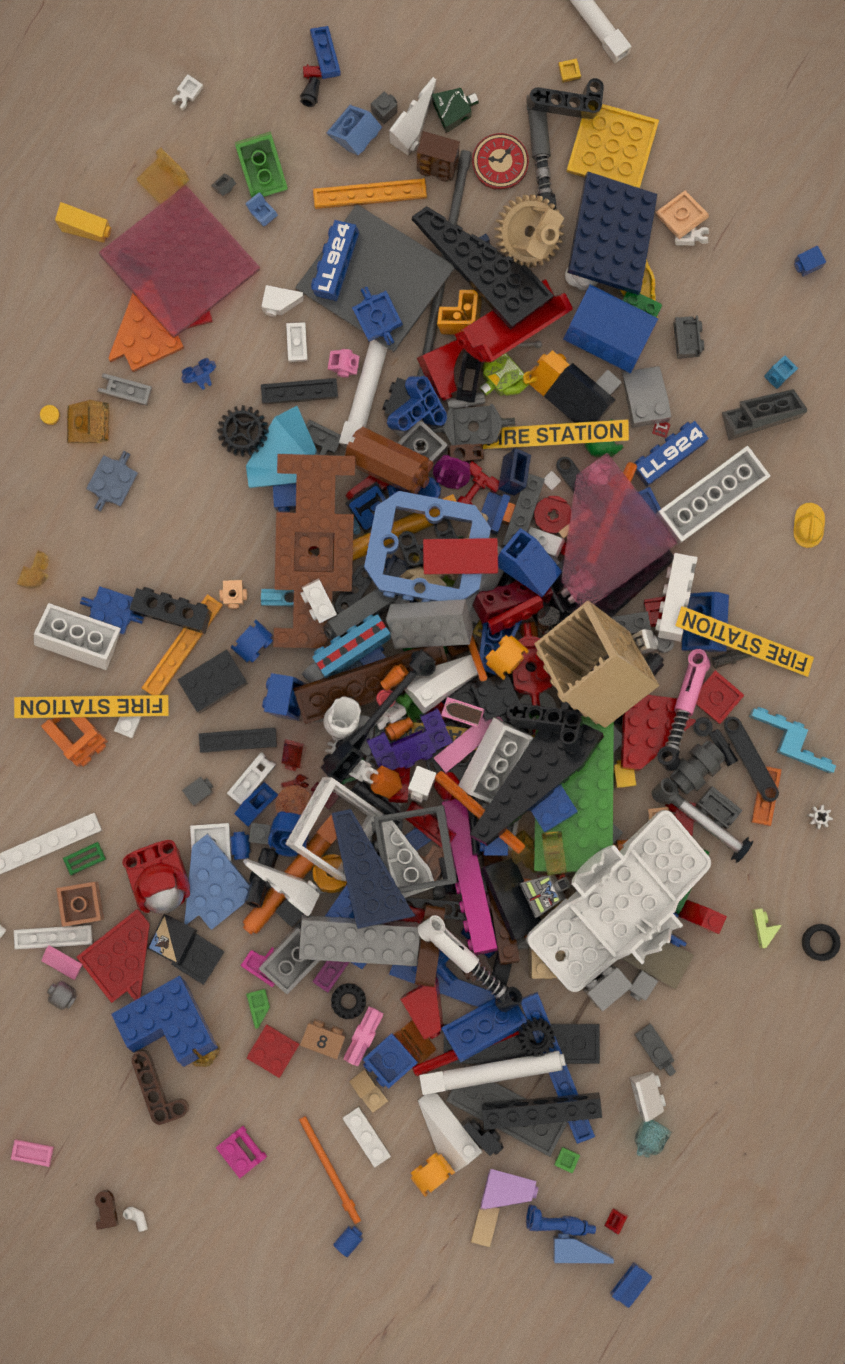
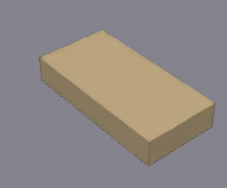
M479 1207L471 1238L472 1243L490 1247L500 1210L499 1207L482 1210Z

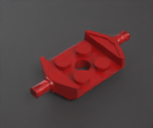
M525 623L523 624L524 636L518 641L529 650V653L526 654L524 652L522 654L524 659L512 671L514 690L529 695L532 698V705L540 706V694L552 688L553 685L550 681L551 676L543 667L545 665L536 653L538 650L534 643L540 638L532 635L531 623H528V625ZM532 663L535 665L536 670L529 672L525 665Z

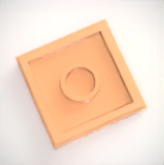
M683 191L655 212L656 216L678 239L709 218V214L686 191Z

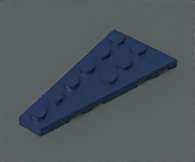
M348 809L332 813L357 929L415 917V914L410 909L406 899L401 894L352 810Z

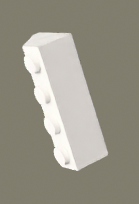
M48 603L34 632V645L107 670L114 654L121 628Z

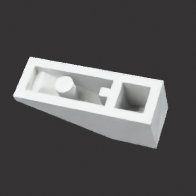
M644 629L632 635L642 654L657 650L658 640L653 635L652 630Z

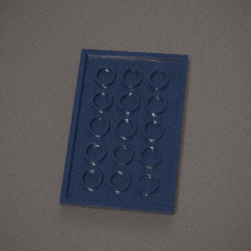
M587 172L582 189L567 273L639 295L642 288L657 194Z

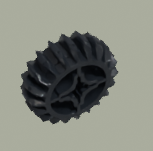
M242 405L241 411H239L237 406H235L234 413L231 410L227 411L229 417L222 415L225 422L219 421L218 423L219 426L223 427L217 429V432L222 434L218 439L223 441L222 447L228 446L227 452L230 453L234 449V456H237L239 451H241V457L245 456L246 451L249 456H252L251 450L254 449L257 453L259 452L258 445L264 447L261 439L264 441L268 439L263 435L269 433L268 429H264L268 426V423L262 422L265 419L264 415L258 417L259 410L252 413L253 408L251 406L246 411L245 406ZM246 417L253 421L243 423L238 418ZM233 422L236 429L232 436L228 438V429ZM238 425H240L241 428L246 430L248 438L245 434L240 432V428ZM258 425V435L253 441L250 434L254 427ZM238 440H245L248 444L237 445L233 442H237Z

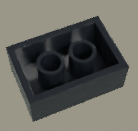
M574 363L565 368L544 395L547 400L574 423L600 421L616 401Z
M227 649L177 679L199 714L248 685V682Z

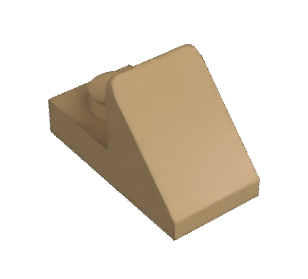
M365 1069L349 1081L360 1099H363L372 1113L388 1102L386 1096Z

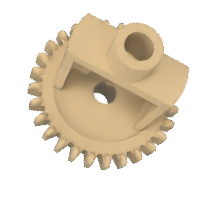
M530 194V197L523 195L522 199L521 197H515L516 203L510 200V207L503 206L506 213L499 212L502 220L496 219V222L500 224L499 227H494V230L499 231V234L495 235L494 238L500 239L496 246H503L499 252H506V257L510 256L514 259V262L521 266L525 265L528 268L530 265L533 268L537 264L542 266L544 264L543 260L546 262L550 261L548 255L555 257L553 249L560 250L556 244L563 243L559 236L564 235V233L559 231V229L564 227L561 224L564 217L559 213V210H553L555 204L550 203L548 205L549 200H543L542 196H537L536 198L535 195ZM526 227H528V229H529L527 235H525V228H526Z

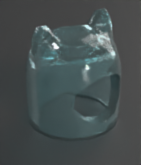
M642 1120L634 1139L638 1148L637 1155L642 1156L644 1154L645 1157L649 1158L651 1155L660 1154L673 1132L654 1120L647 1122Z

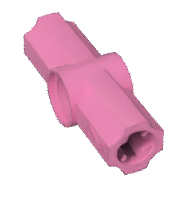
M368 1007L361 1024H358L351 1039L352 1042L343 1060L357 1067L359 1066L366 1049L372 1043L376 1034L375 1031L384 1013L373 1007Z

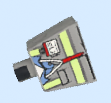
M555 874L520 883L535 918L545 914L565 899L563 891L571 887L566 877L557 880Z

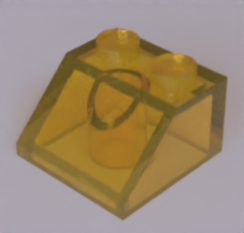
M87 400L68 405L67 443H101L108 441L109 403Z

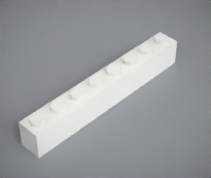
M420 766L416 767L408 788L411 800L422 803L423 800L427 801L435 781V772Z

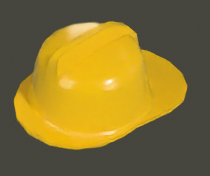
M805 503L796 510L793 534L800 546L812 548L821 542L825 526V514L821 507L814 503Z

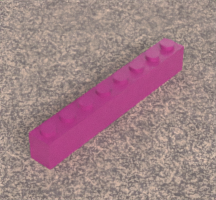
M457 799L443 801L442 805L445 807L447 825L457 833L451 842L455 872L458 878V882L455 883L457 894L462 896V901L459 902L461 913L466 915V920L463 921L465 932H469L471 938L467 940L469 950L473 951L474 955L497 951L478 857L472 855L467 808Z

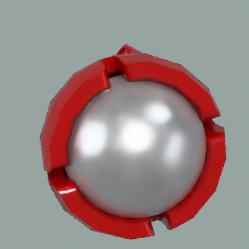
M160 841L129 853L123 858L122 863L126 870L136 905L141 911L145 913L150 911L159 914L169 913L184 903L185 898L190 896V884L180 851L174 841ZM173 849L171 853L166 854L168 850ZM137 863L134 867L130 868L131 864Z

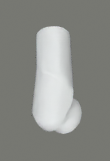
M128 1207L123 1211V1217L126 1220L130 1219L136 1222L138 1232L148 1229L144 1213L141 1210Z

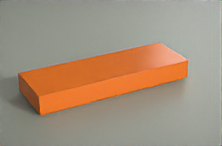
M766 766L778 788L782 769ZM766 789L765 795L768 798H774L775 792L772 789ZM757 790L751 822L771 826L776 800L774 802L764 801Z

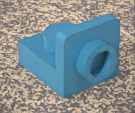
M783 356L771 367L764 377L778 389L797 371L798 367L786 356Z

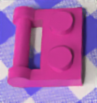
M241 1126L216 1147L239 1179L267 1157L265 1152H261L246 1133L247 1129L244 1126ZM240 1136L256 1157L255 1159L251 1160L235 1140Z

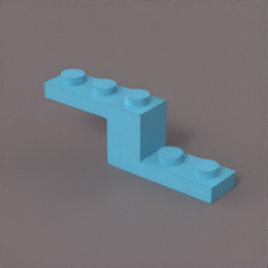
M761 707L751 710L750 718L784 731L777 753L827 773H834L836 765L831 764L832 760L821 757V759L816 758L814 753L808 750L801 752L808 729L804 728V724L796 721L790 723L786 721V717L779 714L775 716L770 715L768 710Z

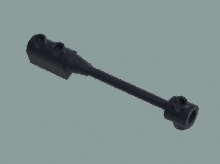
M421 649L412 653L411 662L409 663L411 671L364 726H361L344 740L337 741L335 745L336 750L323 758L324 764L321 766V769L328 777H332L341 784L365 756L360 748L370 729L416 676H430L434 673L436 660L427 652Z

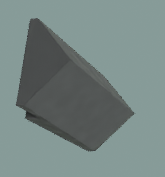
M794 389L740 401V408L722 412L728 440L799 419L807 412V407Z

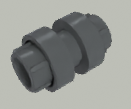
M706 741L702 746L696 744L689 751L691 758L688 761L681 758L680 765L670 775V779L677 784V787L684 794H689L693 789L698 791L706 784L703 779L704 776L709 774L713 777L721 770L720 764L725 760V756L711 741Z

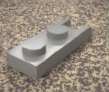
M102 374V378L109 381L106 389L98 388L97 392L145 406L148 405L152 391L151 386Z

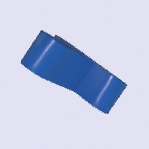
M410 376L405 382V387L411 399L390 414L387 419V425L391 430L407 431L421 419L427 425H443L447 420V414L428 378L425 376Z

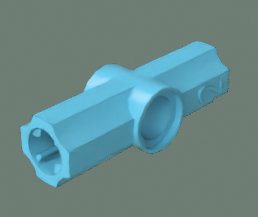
M261 589V606L293 607V602L285 601V596L289 593L294 594V590Z

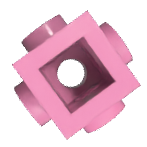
M349 349L330 351L328 370L336 372L337 376L348 378L349 375H357L360 356L353 354V351Z

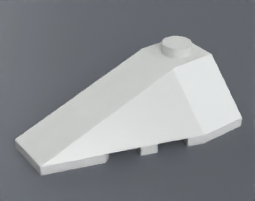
M434 77L420 92L419 100H413L407 113L403 111L389 130L390 144L406 155H409L411 151L414 152L419 146L420 142L418 141L432 101V94H434L436 88V79Z
M468 655L437 665L434 673L430 676H416L405 688V692L421 712L425 714L478 675L472 656Z
M393 821L383 822L382 826L390 874L397 887L434 881L430 868L408 842ZM431 888L402 892L401 894L404 896V898H407L415 894L421 893L423 891L429 890Z
M246 858L243 862L248 868L264 881H268L278 893H283L291 904L306 916L311 914L320 895L316 890L318 887L312 881L306 882L302 878Z
M437 1093L425 1094L418 1100L438 1155L442 1154L455 1172L468 1165L483 1152L482 1148L463 1128L462 1123Z

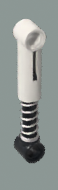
M431 916L418 926V934L424 941H431L465 973L472 972V976L475 975L477 981L480 980L482 985L485 984L487 986V990L490 989L492 991L491 994H494L495 1004L500 1011L508 1012L521 1004V992L516 987L500 985V980H495V976H491L490 971H485V967L480 966L479 958L445 928L444 921L439 916Z

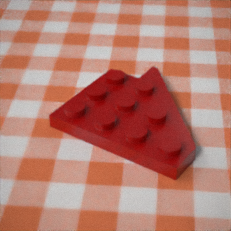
M647 695L623 714L621 769L639 771L657 756L659 750L669 740L667 737L671 734L669 730L672 729L671 724L674 723L673 718L676 717L674 708L678 698ZM689 718V720H687L686 722L687 726L684 728V731H686L690 726H692L696 722V719Z
M139 908L76 957L111 1003L125 992H128L134 1001L141 997L150 923Z

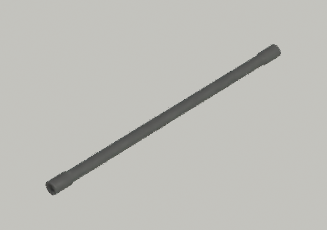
M461 150L458 173L448 222L455 226L458 222L467 171L472 155L467 150ZM442 254L441 257H442L443 259H445L446 261H448V260L444 257V255ZM445 284L432 301L422 355L433 350L438 312L442 304ZM421 367L418 370L417 376H424Z

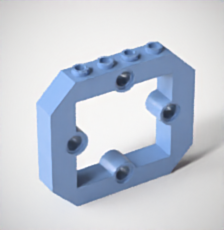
M398 491L376 506L364 569L378 590L383 592V596L394 598L395 595L402 596V599L406 601L419 599L421 602L467 600L479 592L482 574H462L459 589L430 584L423 578L410 580L384 575L387 554L395 553L399 547L398 538L392 533L396 509L424 514L426 520L432 524L440 523L443 518L471 523L469 539L489 538L491 527L475 505ZM431 509H438L440 515L438 517H431L429 512ZM392 539L395 544L393 547L387 548L383 544L384 541ZM417 584L425 586L426 589L423 593H417L414 590Z

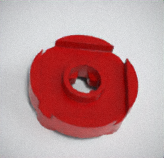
M559 496L544 498L535 507V524L541 531L557 534L572 520V510L568 502ZM552 510H555L556 515H558V518H554V520H551L550 516H548V512L551 513Z

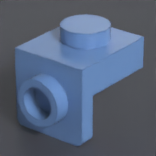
M261 193L256 194L246 202L251 215L263 227L278 216L276 211L265 201Z

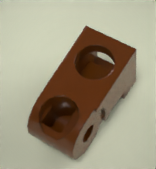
M483 444L451 445L447 449L448 456L467 463L485 460Z
M109 1190L100 1191L95 1197V1204L99 1208L100 1220L96 1221L97 1230L115 1227L119 1224L113 1193Z

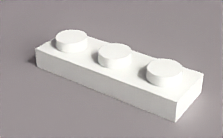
M357 1107L343 1117L346 1125L374 1168L391 1157L360 1107Z

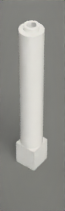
M570 0L602 42V48L614 64L630 54L632 46L620 30L614 28L594 0Z
M375 340L369 343L348 421H345L339 443L344 448H347L349 441L354 442L355 438L352 436L355 431L362 426L366 428L388 349Z
M559 1051L543 1053V1056L537 1054V1057L531 1055L419 1075L422 1094L563 1070L562 1066H566L565 1057Z

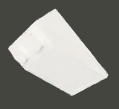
M651 1071L630 1077L639 1116L647 1122L663 1113V1106H666L663 1094H659L658 1087H661L658 1075L655 1076Z

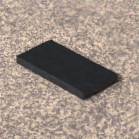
M512 857L483 867L481 870L511 940L527 936L542 920L540 916L535 918L520 883L525 881L515 858Z

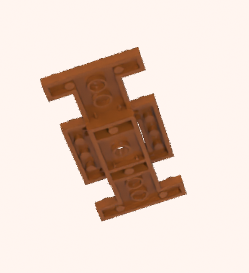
M278 454L277 473L296 474V512H276L275 590H294L293 628L274 627L273 647L320 648L324 646L326 648L331 645V639L326 637L323 627L331 618L319 623L318 619L313 620L309 612L312 607L309 602H304L300 593L303 592L302 586L318 578L331 603L333 591L352 592L354 514H335V475L355 476V456ZM333 540H334V559H333ZM311 546L319 548V554L316 557H312L308 553Z

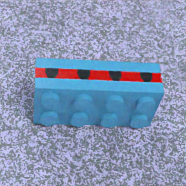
M378 614L375 616L369 615L363 620L364 623L358 627L354 625L346 631L348 634L342 638L337 636L330 641L331 645L326 648L322 646L314 652L315 655L312 658L325 678L342 672L391 640V634Z

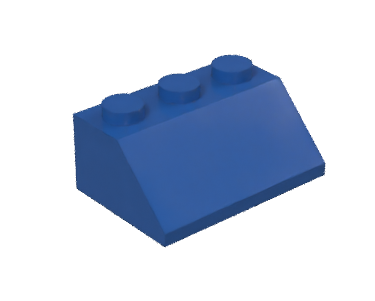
M719 592L690 593L688 609L728 624V594ZM683 629V651L701 649L705 652H726V645Z

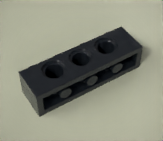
M143 587V590L136 588L129 609L134 614L203 634L206 633L212 612L207 609L208 606L198 602L196 605L190 604V600L181 597L176 600L170 594L161 592L159 595L154 593L153 589ZM153 600H157V606L150 608V603ZM171 605H175V611L168 613V608ZM193 610V616L186 619V613Z

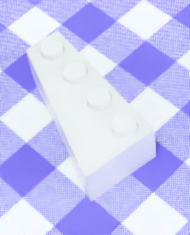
M674 554L672 567H668L666 578H670L669 584H665L663 595L666 596L665 602L661 601L659 613H663L662 619H658L656 630L659 631V638L681 642L683 629L675 625L681 606L688 607L698 557Z

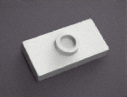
M530 527L528 533L538 540L549 555L557 558L565 540Z

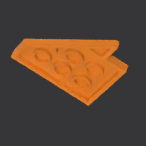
M152 280L134 288L108 357L109 361L112 362L125 356L133 372L184 349Z

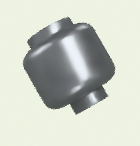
M59 981L57 984L52 983L47 991L49 994L48 1002L60 1010L69 1009L77 997L75 995L76 990L64 981Z

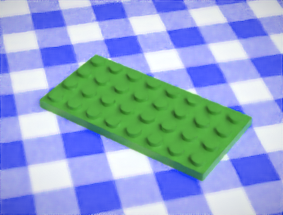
M581 716L584 724L602 732L604 737L584 768L579 772L576 771L569 777L570 779L567 782L561 784L578 813L547 833H544L535 818L534 871L577 872L593 855L613 845L614 722L604 728L600 724L596 725L590 717Z

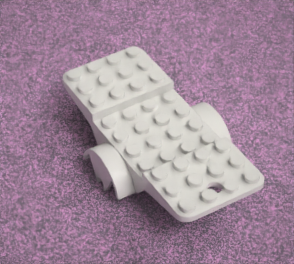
M661 810L657 812L622 845L623 848L620 851L614 845H611L588 859L572 879L571 884L577 891L568 900L565 898L528 933L526 939L530 948L568 990L572 992L580 991L615 961L631 953L643 964L646 955L660 952L664 944L670 943L672 930L683 926L673 913L676 911L679 901L709 870L711 859L670 811ZM560 950L564 951V960L557 961L555 954Z

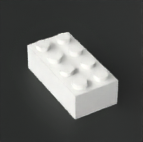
M493 717L458 786L469 795L491 803L534 737L520 728L513 727L511 724Z

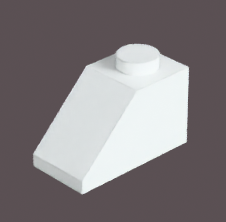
M266 285L262 311L271 317L283 315L303 302L304 294L303 292Z

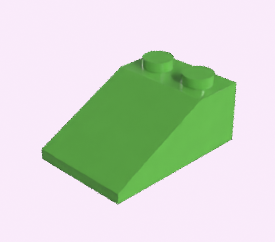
M271 131L235 142L251 198L258 193H261L264 197L288 189Z

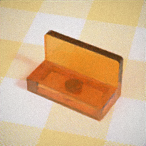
M413 1020L393 1033L418 1061L417 1064L426 1060L436 1051V1047L429 1038L424 1040Z

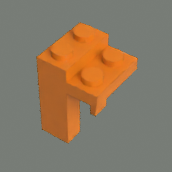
M64 717L53 718L52 720L49 718L41 727L61 748L66 758L71 760L77 767L81 765L83 767L92 760V755L95 753L99 754L106 748L105 744L108 741L87 717H69L84 733L75 743L57 725Z

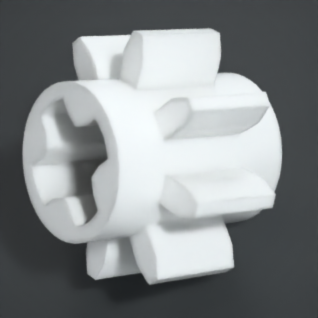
M820 805L819 810L816 807H812L814 812L807 815L812 820L809 824H817L816 829H820L821 824L824 827H828L826 822L833 820L828 814L831 810L825 811L824 805ZM818 814L824 815L822 817V820L818 821L816 819L818 817Z

